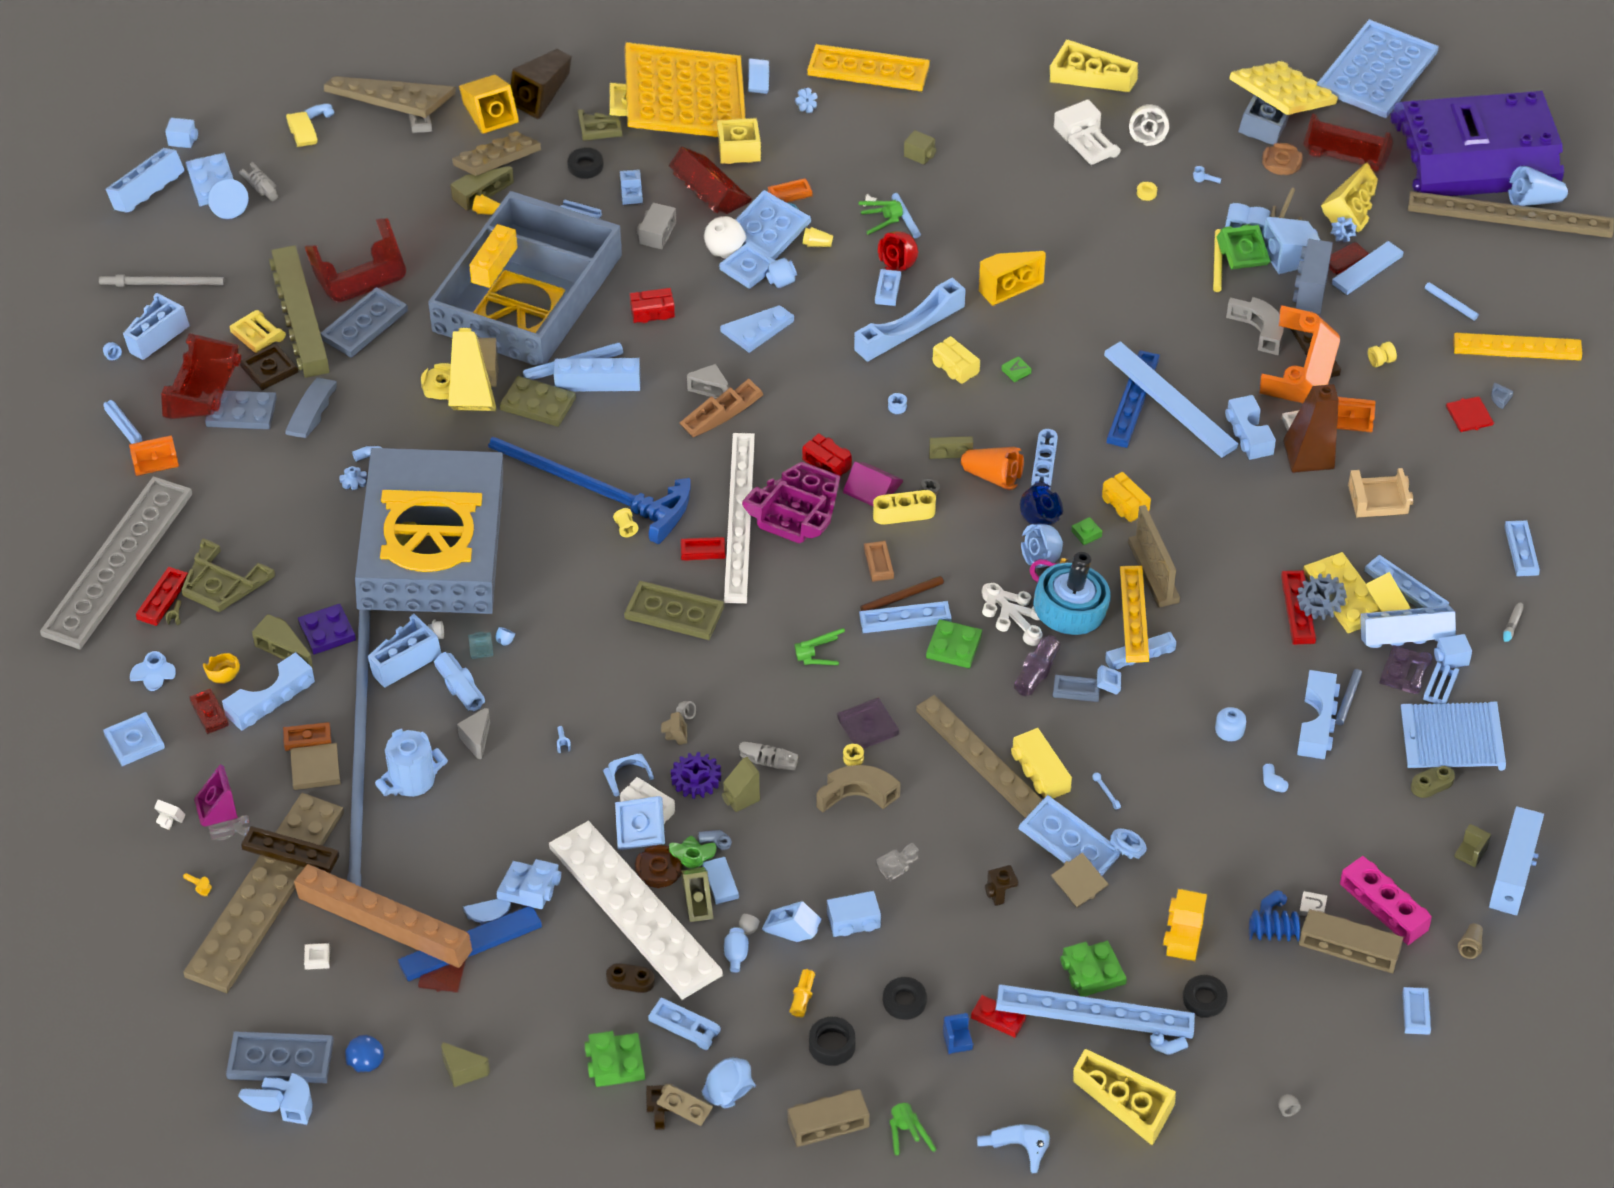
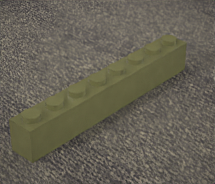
M296 245L271 250L272 259H269L271 271H276L273 273L275 285L279 284L277 287L279 299L283 298L280 301L283 313L287 312V315H284L286 326L291 327V329H288L290 341H295L292 344L295 356L299 355V358H296L298 370H303L305 378L330 373L327 355Z

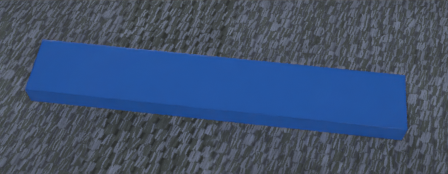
M1139 350L1137 356L1155 371L1160 355ZM1131 378L1127 382L1107 437L1108 444L1125 448L1129 445L1147 392Z
M530 906L466 931L469 933L472 952L468 957L541 928L542 923L534 908ZM420 950L398 959L399 966L408 982L451 965Z

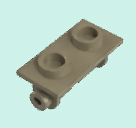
M665 1083L661 1091L662 1095L657 1101L658 1105L700 1126L713 1108V1105L707 1103V1101H703L675 1087L672 1083Z

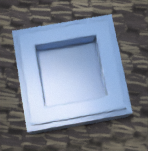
M1101 665L1097 671V687L1117 695L1121 691V672Z

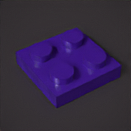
M340 603L298 617L299 626L313 655L356 640L355 633Z

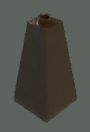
M555 49L512 69L510 86L515 107L536 119H540L569 75L572 56L559 49Z

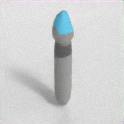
M1521 602L1517 603L1514 607L1507 627L1503 632L1505 642L1510 641L1514 635V630L1523 611V603Z

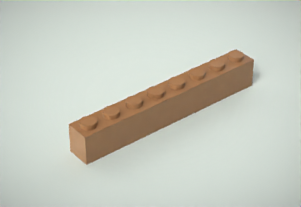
M307 864L294 880L299 899L416 950H420L460 968L472 952L468 932Z

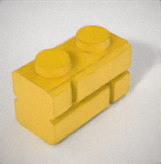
M1124 472L1104 481L1102 498L1107 504L1110 503L1116 508V512L1120 517H1125L1129 522L1138 519L1139 506L1146 505L1148 511L1150 510L1151 498Z

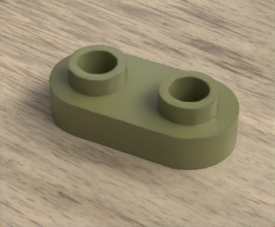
M1447 766L1433 767L1413 777L1411 791L1414 795L1421 798L1430 797L1450 788L1453 785L1455 773L1452 768Z

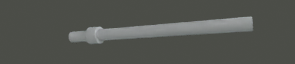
M116 274V276H100L99 284L116 285V287H125V285H224V277H125V274Z

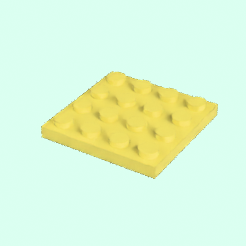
M1282 61L1233 71L1229 78L1287 115L1334 105L1338 99L1337 96L1332 94L1331 90L1317 86L1315 80L1304 77L1300 71L1291 69L1287 63Z

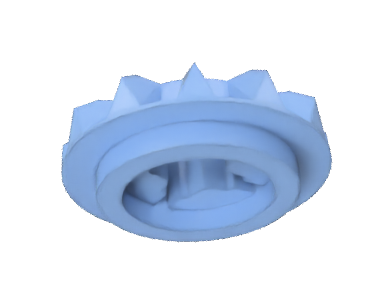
M1116 829L1110 836V843L1115 846L1114 850L1120 851L1122 855H1127L1130 859L1133 857L1139 859L1146 852L1145 842L1133 831Z

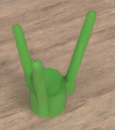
M896 200L858 202L859 205L883 206L882 208L863 210L861 214L883 212L884 217L889 218V220L868 230V235L891 223L899 222L898 217L903 215L902 205Z
M845 629L835 630L811 640L794 644L797 661H804V665H839L838 661L811 659V657L815 656V646L837 640V635L844 633Z
M900 1103L894 1106L891 1110L893 1118L889 1122L892 1127L895 1155H899L898 1127L902 1130L910 1129L915 1141L920 1140L914 1125L930 1149L936 1151V1147L920 1124L916 1113L912 1112L910 1104Z

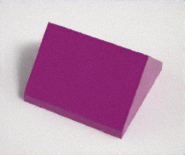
M854 462L843 493L873 506V501L877 496L894 494L903 483V479L868 463Z
M220 764L194 798L200 823L204 827L238 818L224 766Z

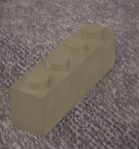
M1309 909L1301 931L1299 945L1393 974L1404 937L1392 932L1375 929L1369 925L1358 924L1345 918L1328 915L1322 911Z

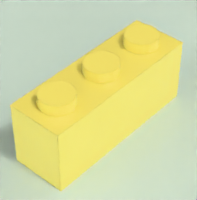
M1039 728L1013 737L1012 756L1016 761L1020 762L1025 776L1030 777L1033 781L1034 788L1038 794H1041L1043 798L1047 795L1051 798H1056L1071 792L1072 777Z

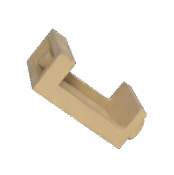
M1398 468L1396 476L1361 478L1360 470H1351L1348 486L1356 517L1409 513V507L1413 505V493L1408 490L1409 479L1408 476L1404 475L1403 468Z

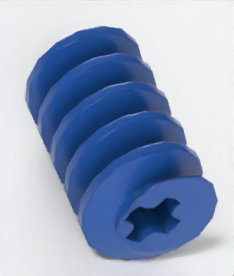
M1253 910L1249 920V940L1256 933L1258 940H1261L1263 934H1266L1268 941H1271L1273 934H1276L1277 940L1281 941L1283 934H1285L1287 941H1290L1292 935H1295L1297 942H1299L1300 920L1297 911H1292L1289 918L1287 911H1283L1279 917L1277 910H1273L1271 916H1269L1267 910H1263L1260 917L1258 910Z

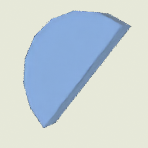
M494 899L464 906L463 908L469 920L472 919L483 925L507 915L508 911L511 910V902Z
M242 1089L238 1095L248 1105L266 1112L277 1111L283 1099L280 1090Z

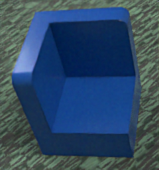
M968 1013L944 1017L943 1035L948 1054L973 1050V1043L968 1028Z

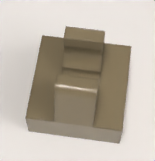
M680 712L671 713V719L661 723V732L665 733L666 740H676L678 745L686 744L687 724Z

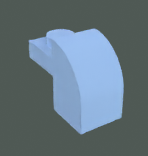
M293 1073L289 1082L281 1078L272 1079L265 1077L262 1089L280 1090L283 1095L280 1105L283 1121L307 1125L313 1107L307 1082L301 1076Z

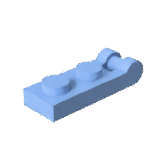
M660 998L649 1014L650 1022L696 1043L704 1050L709 1049L712 1044V1038L717 1037L721 1031L720 1026L715 1022L663 998ZM700 1028L705 1030L704 1034L698 1032Z

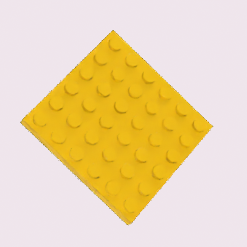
M635 43L625 44L628 127L718 137L717 120L745 119L741 56Z

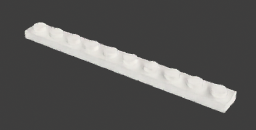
M733 433L724 603H747L751 515L742 506V501L751 492L753 484L755 435L752 433Z

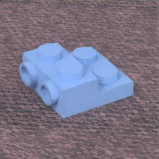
M538 859L535 860L533 865L513 861L497 890V899L543 909L546 901H550L552 898L554 886L560 882L561 871H558V864Z

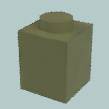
M916 130L904 141V157L925 165L936 153L935 138Z

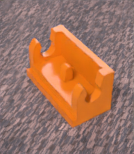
M1338 397L1337 429L1372 432L1376 401Z
M172 435L129 444L136 476L179 467Z

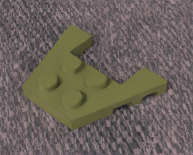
M203 538L200 543V550L195 555L194 565L189 570L182 587V595L217 612H221L274 578L275 571L257 563L246 577L243 578L216 566L211 562L221 552L220 545Z

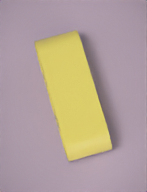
M929 490L877 496L873 501V519L878 524L926 520L934 517L936 511V495Z

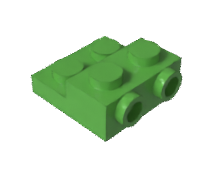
M1246 224L1237 228L1228 226L1221 229L1220 233L1216 236L1222 255H1227L1231 269L1264 266L1270 263L1259 225L1251 226Z
M1108 940L1088 946L1087 942L1063 948V956L1060 957L1064 970H1068L1071 986L1074 990L1077 989L1081 997L1126 984L1127 978Z
M613 1031L588 1034L589 1042H584L586 1057L591 1056L592 1062L588 1063L589 1078L594 1077L596 1087L645 1080L638 1033L614 1036Z

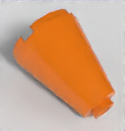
M1017 447L967 450L962 455L961 465L965 471L1004 489L1013 490L1018 485L1014 484L1016 479H1021L1024 457L1022 454H1019L1021 449Z

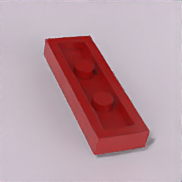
M168 567L137 611V620L157 626L182 590L188 573Z

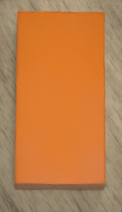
M806 178L768 187L770 194L784 202L812 197V189Z

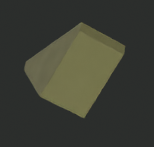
M444 1042L442 1043L443 1061L454 1087L488 1076L490 1073L488 1058Z

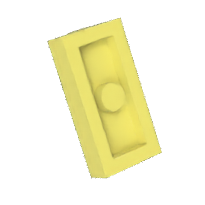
M1390 572L1366 584L1368 591L1381 612L1411 609Z

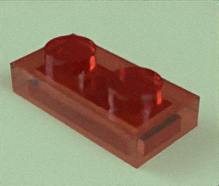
M211 688L189 697L207 734L229 726L228 720Z

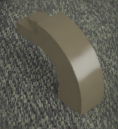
M866 765L846 766L828 774V785L822 786L817 792V808L825 812L847 796L861 795L871 799L884 809L900 797V782L886 771Z

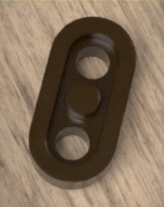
M616 963L611 965L606 971L607 983L614 989L645 993L650 991L655 985L654 973L647 967Z

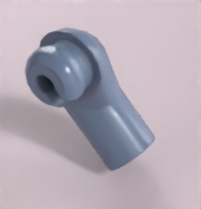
M721 830L698 832L699 843H715L716 847L721 850L730 848L732 844L731 838Z

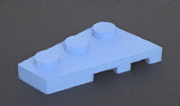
M779 305L721 325L720 332L750 353L793 323L794 315Z

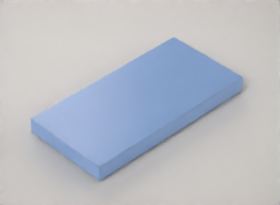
M1049 795L1022 821L1018 828L1063 863L1066 861L1070 862L1083 852L1101 876L1122 854L1120 851L1114 850L1115 846L1108 839Z

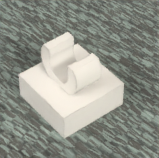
M160 800L157 801L154 807L160 813L156 823L161 824V827L168 830L172 827L173 820L182 823L186 815L179 807Z

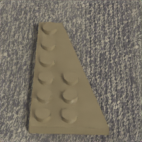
M334 76L324 84L325 92L424 118L456 94L454 86Z

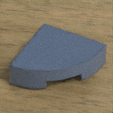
M1494 383L1491 397L1493 402L1503 409L1512 398L1514 391Z

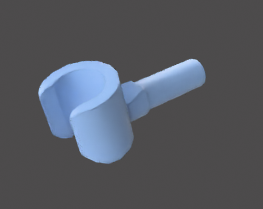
M1195 167L1193 178L1196 182L1204 180L1221 182V178L1205 174L1204 167Z
M559 726L557 728L559 734L557 751L561 753L560 747L566 745L568 751H570V740L565 737L563 727Z

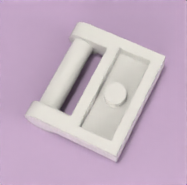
M1097 125L1069 136L1068 142L1091 165L1109 157L1115 158L1121 151L1117 145H1113L1101 133V129Z

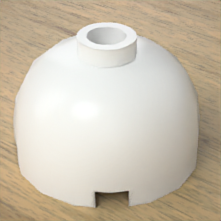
M1152 104L1137 108L1129 122L1130 134L1135 141L1144 143L1143 145L1150 146L1160 143L1164 140L1169 130V121L1166 113L1160 107Z
M721 216L713 219L705 229L704 239L712 255L728 258L742 247L744 241H746V235L743 227L737 220Z

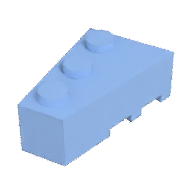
M158 293L153 296L154 301L151 305L144 307L142 316L140 318L136 317L123 333L129 352L142 360L149 357L190 326L184 307Z
M415 614L409 617L410 621L404 627L400 626L396 629V634L390 640L386 639L368 656L372 675L384 688L436 660L438 655L441 654L437 635Z

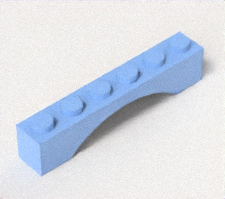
M948 279L936 286L919 306L904 317L885 324L870 323L856 331L854 350L867 362L965 307V288L955 279Z

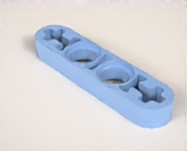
M1052 429L1041 430L1038 435L1031 493L1039 498L1048 496L1051 490L1058 439L1056 431ZM1046 438L1050 439L1049 445L1045 444ZM1049 453L1051 456L1045 458L1040 456V454ZM1041 468H1045L1049 472L1040 473L1038 472V470ZM1040 481L1044 482L1043 488H1039Z

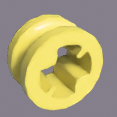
M858 744L845 746L843 749L844 763L847 766L861 765L864 761L863 748Z

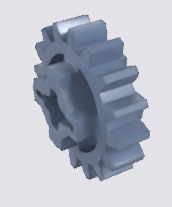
M1320 573L1317 579L1310 576V582L1303 581L1304 588H1298L1299 595H1297L1300 610H1304L1306 616L1312 613L1315 620L1318 616L1325 620L1328 614L1333 618V612L1340 613V606L1346 605L1345 598H1347L1344 584L1339 583L1338 577L1332 580L1330 574L1323 578Z

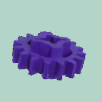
M697 752L696 756L688 753V758L685 759L680 756V763H673V769H671L672 786H676V792L683 790L684 797L692 794V799H695L696 795L700 794L702 798H705L706 792L712 795L713 788H719L721 767L717 765L715 758L709 760V754L701 757L700 752Z

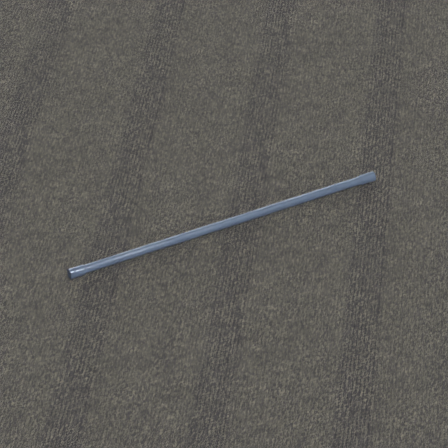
M359 610L349 872L347 874V881L360 887L362 880L361 849L371 610Z

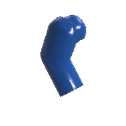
M1275 890L1262 899L1259 911L1260 917L1263 910H1267L1269 916H1271L1272 907L1276 904L1280 907L1285 905L1287 896L1282 891Z

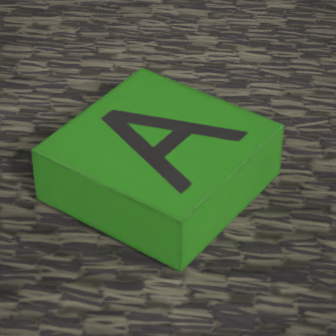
M1019 356L1002 365V371L1013 382L1031 374V368Z

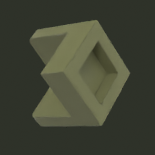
M1469 824L1465 831L1463 842L1455 853V858L1476 867L1488 849L1491 834Z

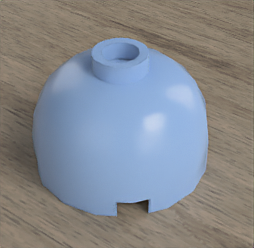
M1032 524L1026 527L1022 535H1026L1025 542L1021 543L1022 554L1026 563L1031 565L1039 559L1055 563L1060 558L1063 549V541L1058 531L1047 524ZM1039 564L1036 566V569L1047 567V565Z

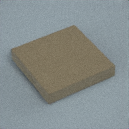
M337 743L290 749L294 790L341 784Z

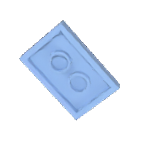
M225 153L186 161V168L199 206L209 204V193L216 183L226 179L234 180Z

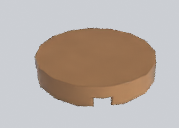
M1277 143L1273 147H1267L1263 152L1262 158L1264 167L1271 173L1278 175H1289L1297 172L1302 166L1303 160L1302 153H1299L1295 146L1287 143Z

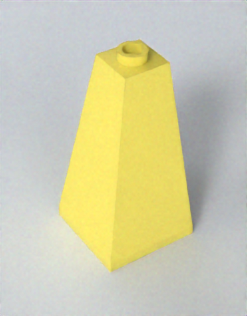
M459 328V332L453 331L449 407L453 410L496 411V404L477 334L471 332V328Z

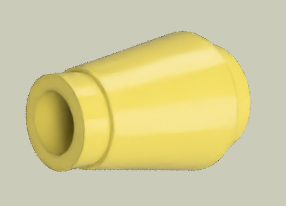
M813 227L810 229L805 228L802 244H806L807 247H831L833 235Z

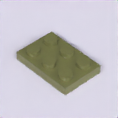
M517 376L501 401L500 410L559 427L576 399V392Z

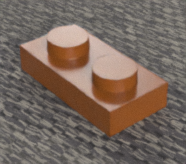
M330 722L283 727L285 751H290L291 748L331 744Z

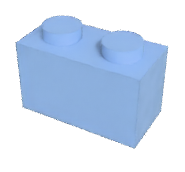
M874 891L827 900V916L833 937L848 936L852 933L868 932L881 928V913Z

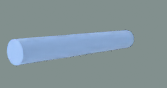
M892 194V200L899 201L902 205V218L913 238H919L921 233L899 194Z
M1430 282L1426 284L1425 290L1473 321L1478 318L1479 314Z

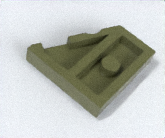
M578 110L583 141L622 136L619 117L606 116L596 112L593 116L584 114V110Z

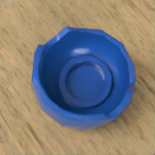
M360 1035L351 1040L345 1051L346 1064L353 1067L356 1072H370L378 1068L384 1058V1049L381 1043L376 1038L368 1035Z

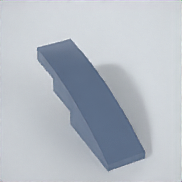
M316 378L294 411L286 428V435L307 438L321 422V413L329 405V397L337 389V381Z

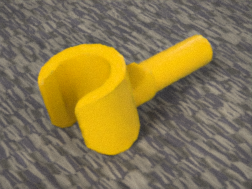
M188 873L183 875L184 879L197 885L195 890L198 894L202 896L209 894L212 886L209 884L207 877L199 879Z

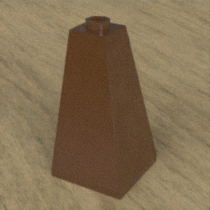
M1334 384L1312 386L1283 439L1292 473L1335 468L1339 399Z

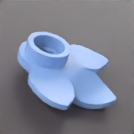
M152 651L145 656L144 662L136 664L132 668L130 681H143L146 689L155 691L163 685L164 679L175 678L176 669L173 664L166 661L164 655L158 651Z

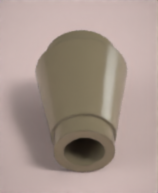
M1470 924L1458 943L1459 952L1465 958L1474 959L1482 952L1483 928L1479 924Z

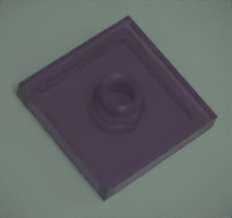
M879 697L837 713L839 722L853 744H858L863 749L899 735V728Z

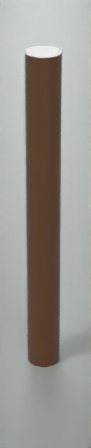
M942 576L932 578L861 605V611L884 607L942 585L944 580Z

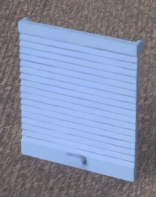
M1472 702L1470 704L1438 703L1437 705L1435 703H1429L1428 705L1401 704L1408 768L1498 766L1499 770H1505L1506 759L1497 702H1480L1479 704L1477 702L1474 704Z

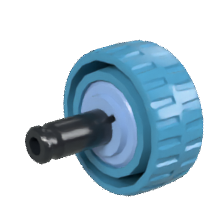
M1085 552L1076 553L1072 563H1059L1050 566L1039 577L1033 599L1034 610L1039 619L1055 631L1071 635L1086 634L1097 629L1105 619L1111 597L1110 588L1106 580L1097 571L1090 568L1092 559Z

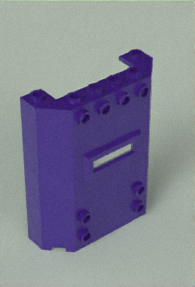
M1543 91L1405 101L1395 103L1394 112H1391V123L1395 124L1397 132L1401 131L1402 127V133L1407 138V148L1411 150L1412 163L1415 162L1417 168L1416 179H1413L1414 191L1450 197L1508 192L1509 189L1512 190L1513 184L1509 183L1513 172L1520 166H1528L1561 182L1563 181L1564 165H1560L1559 155L1563 152V145ZM1464 115H1472L1479 136L1471 137Z

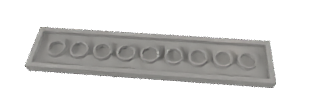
M153 476L41 628V636L81 650L192 496L191 488Z

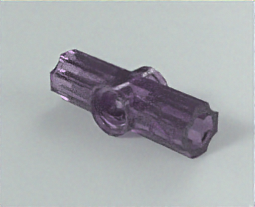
M1050 635L1043 637L1035 651L1027 655L1023 670L1014 683V689L1020 695L1025 697L1032 695L1041 679H1046L1052 661L1060 650L1061 645L1055 637Z

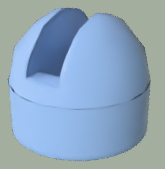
M108 342L103 347L104 355L112 361L118 359L122 353L121 348L114 342Z
M498 627L495 638L499 644L501 643L505 646L513 641L515 633L506 628Z

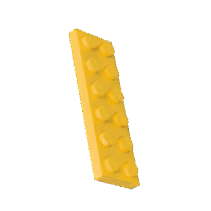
M816 44L808 66V75L922 91L929 70L930 60Z

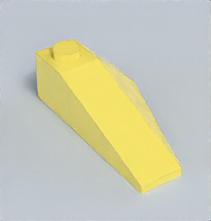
M1368 163L1358 169L1328 196L1321 205L1324 215L1329 218L1331 223L1338 222V217L1352 218L1354 225H1357L1355 230L1357 232L1361 231L1369 220L1367 212L1372 207L1370 199L1375 194L1378 181Z

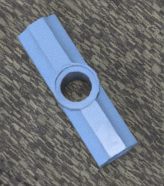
M443 652L439 654L434 664L443 676L449 692L453 696L457 695L467 710L474 712L480 709L482 704L485 703V698L474 684L469 670L466 667L462 668L452 653Z

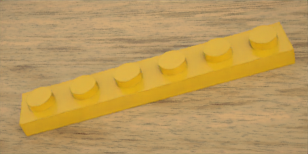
M1454 333L1453 337L1455 354L1564 360L1582 359L1580 339Z
M1120 566L1126 663L1149 662L1142 566Z

